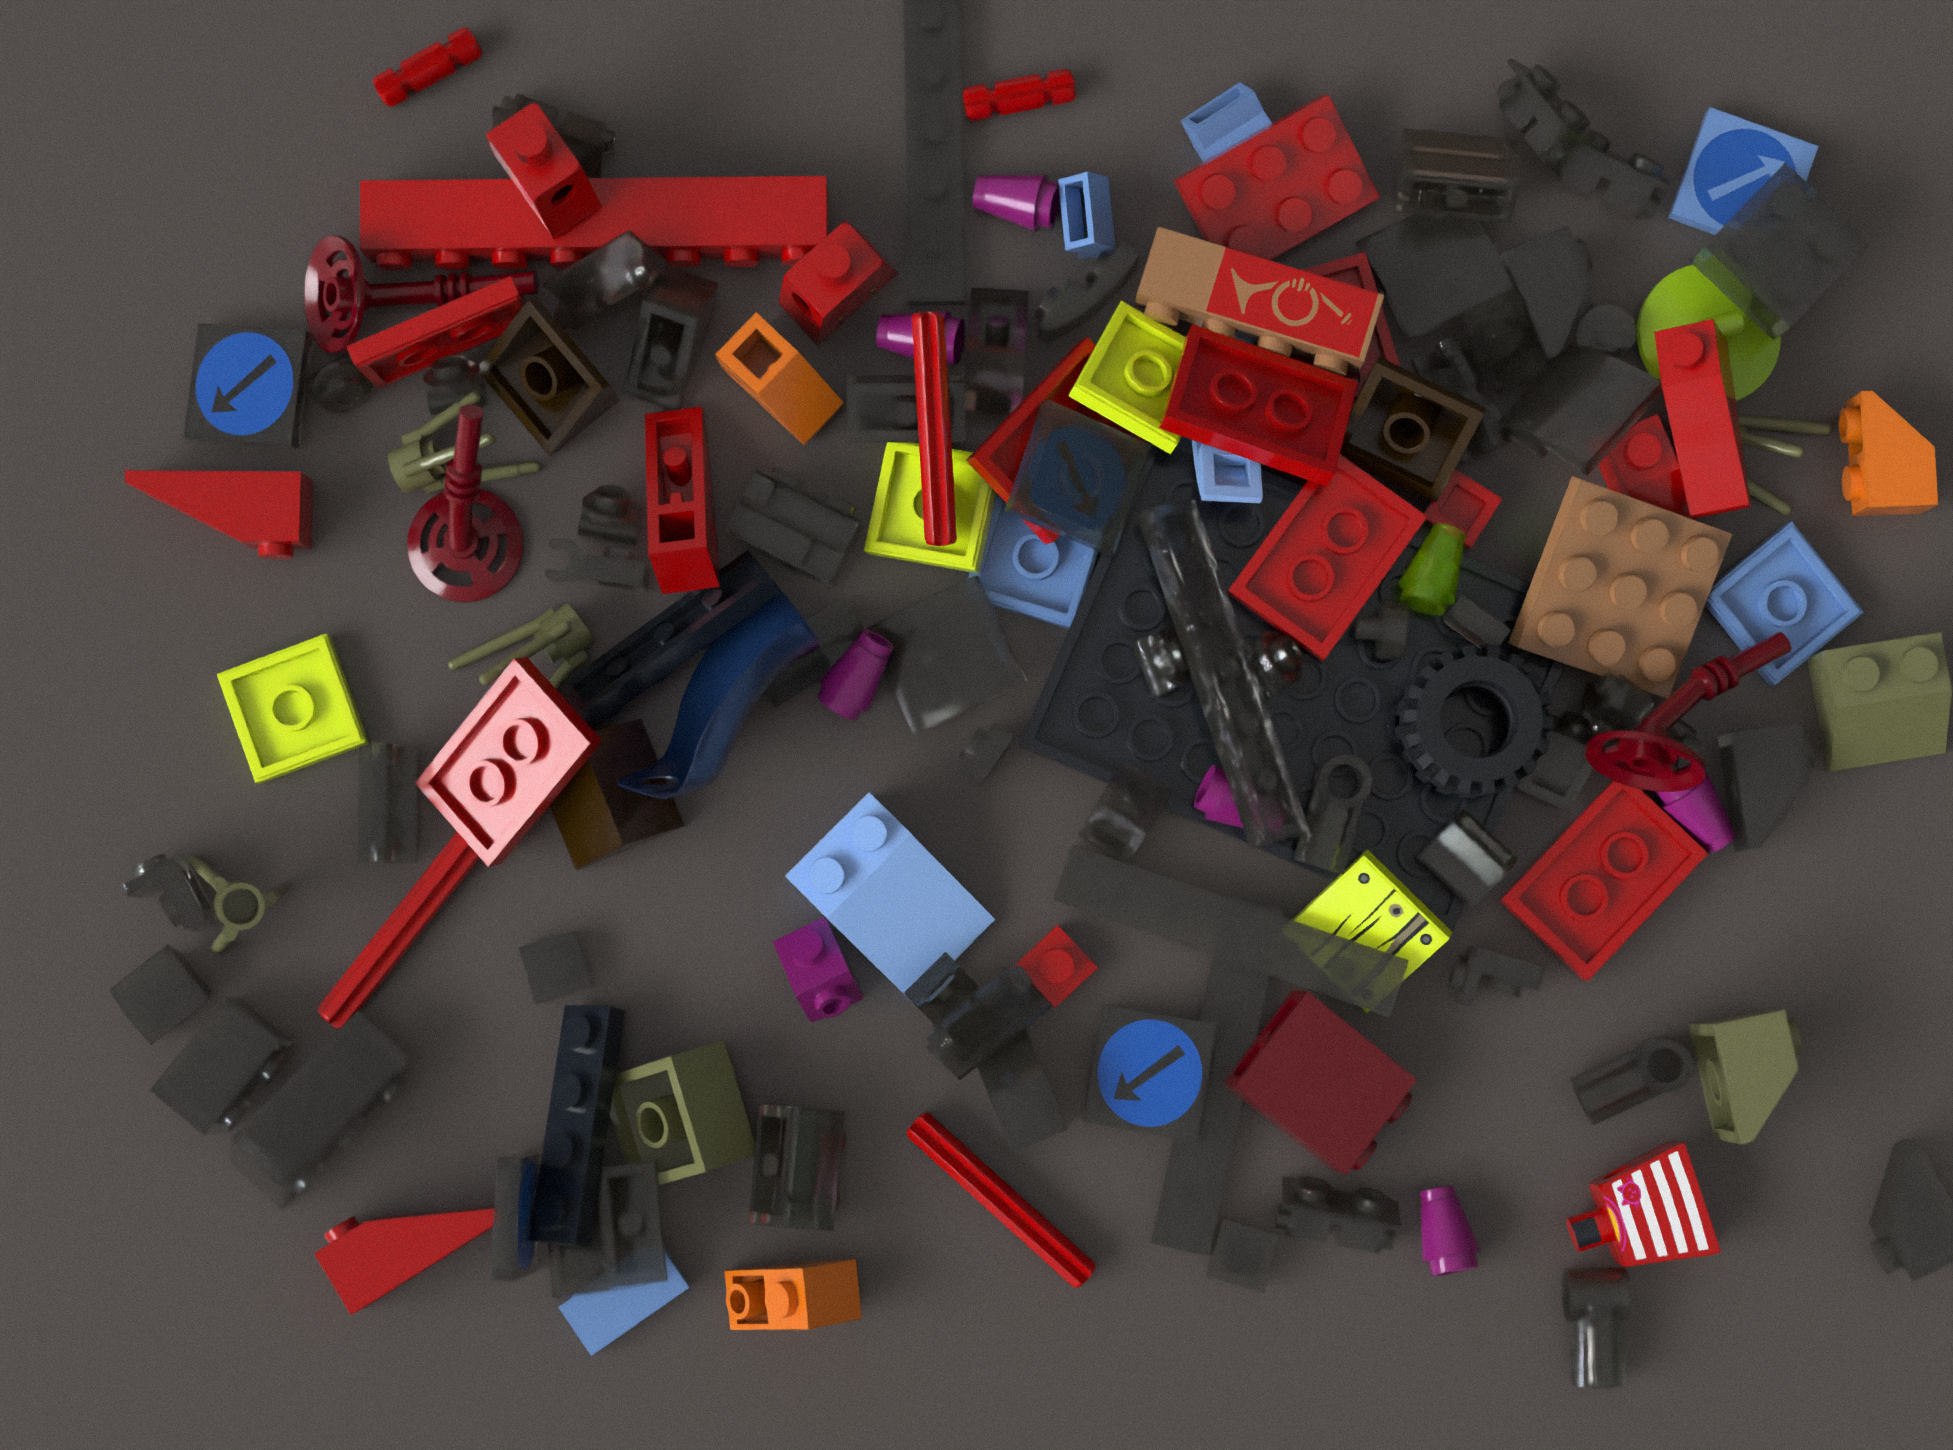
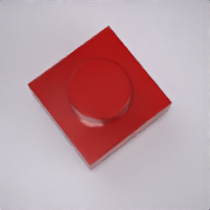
M1455 469L1438 501L1431 500L1423 514L1428 517L1423 523L1469 551L1502 501V498Z
M1058 925L1015 965L1054 1008L1098 968Z

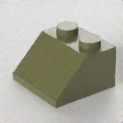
M1942 632L1824 650L1807 659L1827 772L1946 753L1952 686Z
M1756 1009L1688 1023L1715 1140L1737 1144L1753 1142L1798 1072L1796 1055L1802 1054L1801 1035L1794 1019H1787L1785 1010Z
M724 1040L616 1074L610 1117L633 1193L704 1173L758 1154L751 1123L746 1115L735 1079L734 1068L729 1059Z

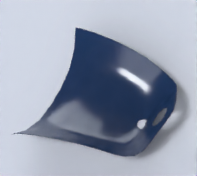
M773 579L771 580L780 593L766 602L758 612L747 616L723 633L708 647L694 670L684 692L671 742L664 756L654 765L620 778L618 780L619 786L641 794L667 799L713 784L722 773L737 736L751 709L770 683L794 661L821 646L819 638L813 633ZM652 778L678 780L676 783L667 785L642 783L643 780Z

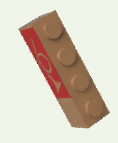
M1158 227L1137 292L1135 306L1144 308V316L1162 324L1177 325L1180 319L1232 338L1236 336L1255 342L1258 347L1289 358L1291 354L1314 360L1312 366L1346 376L1347 371L1358 373L1364 363L1384 295Z

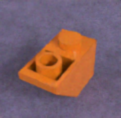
M757 312L715 354L721 368L804 446L845 405L806 359Z
M1860 391L1846 401V408H1842L1839 415V436L1842 443H1848L1849 466H1845L1843 469L1842 491L1844 499L1851 501L1852 516L1922 514L1937 506L1935 446L1874 391Z
M856 1259L812 1260L724 1271L730 1330H802L862 1319Z

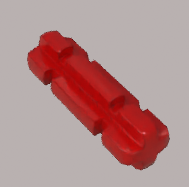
M462 27L447 36L449 40L447 43L441 45L437 41L400 62L401 68L394 72L392 68H389L375 76L373 84L383 103L388 107H393L409 98L407 92L414 89L418 93L456 71L455 65L462 63L463 66H466L479 59L482 55V49L472 31L468 27Z
M1064 68L1047 72L1048 76L1045 78H1040L1038 73L994 82L993 88L988 89L986 84L967 87L963 90L966 116L969 120L975 121L991 118V112L998 111L1001 116L1045 107L1044 103L1047 101H1052L1053 105L1072 102L1076 96V88L1071 70Z

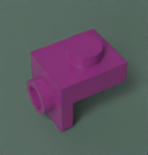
M826 917L772 941L794 994L810 1022L840 1015L850 1005L862 1000L861 990L850 971Z

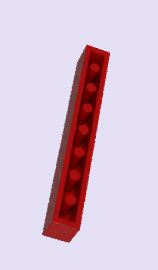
M826 176L588 178L602 207L555 239L549 234L511 179L360 180V250L370 262H376L377 268L388 271L409 270L412 268V262H434V266L438 269L464 270L470 267V261H492L493 267L505 270L524 269L527 267V261H550V266L554 268L579 269L585 267V260H608L609 266L622 269L642 267L643 260H666V265L670 267L693 268L701 265V259H724L726 266L753 267L759 264V259L782 258L783 265L793 267L829 235V187ZM566 185L560 188L552 196L551 201H557L566 196L571 191L573 185Z

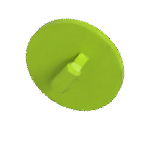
M1706 263L1680 268L1663 278L1651 290L1640 309L1637 321V344L1642 361L1652 378L1662 387L1654 332L1714 319L1727 340L1736 402L1757 390L1767 380L1778 360L1781 346V330L1774 306L1765 292L1752 279L1735 269Z

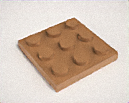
M1572 476L1508 643L1517 648L1668 698L1733 534Z

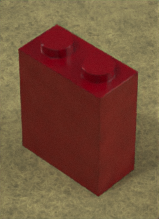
M1292 990L1222 1083L1330 1170L1347 1175L1351 1168L1358 1170L1370 1159L1377 1147V1142L1373 1139L1387 1121L1389 1123L1395 1122L1408 1108L1412 1101V1095L1409 1091L1417 1079L1308 991Z

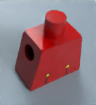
M846 220L787 271L783 277L778 303L818 346L896 277L898 271L859 229ZM801 299L804 300L809 309L802 303Z

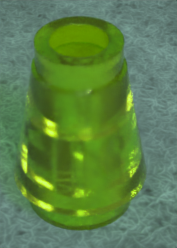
M1436 523L1432 526L1430 534L1427 535L1399 581V585L1403 589L1400 600L1406 606L1424 614L1439 616L1445 613L1447 605L1455 603L1464 549L1463 544L1466 539L1464 532L1456 527L1442 523Z

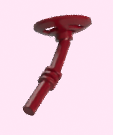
M330 235L323 238L317 244L308 263L304 286L305 314L310 333L316 344L325 352L340 353L347 349L346 346L351 345L355 340L361 326L363 314L367 311L368 307L436 303L439 307L510 276L523 295L538 294L539 279L536 271L472 277L470 272H461L460 278L457 273H449L447 279L444 274H438L435 276L434 281L369 284L364 278L361 260L354 245L343 236ZM341 251L346 253L347 260L341 259L335 263L332 262L333 258ZM348 269L349 277H343L342 274ZM325 307L328 311L332 312V314L328 318L326 316ZM350 312L351 316L349 317V319L345 320L348 313ZM340 330H350L342 338L337 336Z
M473 404L463 405L459 410L454 458L447 463L444 491L432 497L420 508L412 521L407 540L409 561L421 583L434 594L444 599L463 603L487 599L505 588L518 571L524 550L523 532L515 513L498 496L479 489L483 468L478 462L484 411L479 406ZM473 503L485 505L496 514L486 522H483L478 517L472 515ZM436 513L440 518L435 522L430 531L429 551L422 553L424 529L428 521ZM447 525L448 529L443 537L444 546L438 548L440 532ZM506 534V555L499 569L493 574L488 568L492 565L498 554V536ZM489 537L488 551L480 561L478 557L483 551V538ZM443 563L454 571L470 572L473 585H451L440 580L433 573Z
M1778 632L1729 658L1720 655L1713 659V661L1703 664L1702 667L1699 666L1693 669L1691 678L1643 719L1641 725L1636 726L1634 730L1605 732L1591 738L1587 743L1585 751L1587 762L1603 776L1618 783L1643 790L1675 792L1698 786L1705 778L1706 764L1704 760L1691 748L1669 738L1667 730L1702 699L1709 701L1717 695L1727 692L1728 689L1731 690L1737 687L1739 678L1788 654L1791 651L1790 641L1785 634ZM1615 738L1619 739L1618 745L1603 747L1605 742ZM1678 756L1691 761L1688 767L1677 770L1673 763L1677 761Z

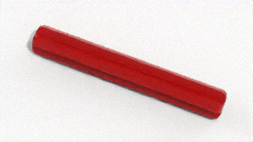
M921 311L914 313L912 316L924 537L928 545L946 546L956 542L957 530L945 319L939 311Z
M458 832L454 834L318 1006V1012L321 1017L332 1026L340 1030L347 1028L480 859Z
M924 1112L920 1114L909 1126L906 1134L915 1145L1072 1287H1081L1092 1276L1096 1269L1095 1263L930 1113Z

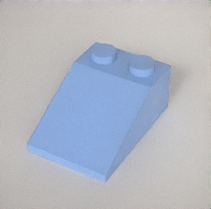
M870 792L785 875L912 1003L995 921V918Z

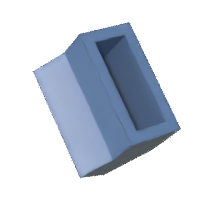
M1241 82L1180 120L1194 149L1203 162L1272 123L1264 112L1255 91Z
M1087 171L1059 179L1065 251L1078 253V259L1114 256L1116 247L1108 176ZM1081 195H1084L1088 231L1087 238H1085Z

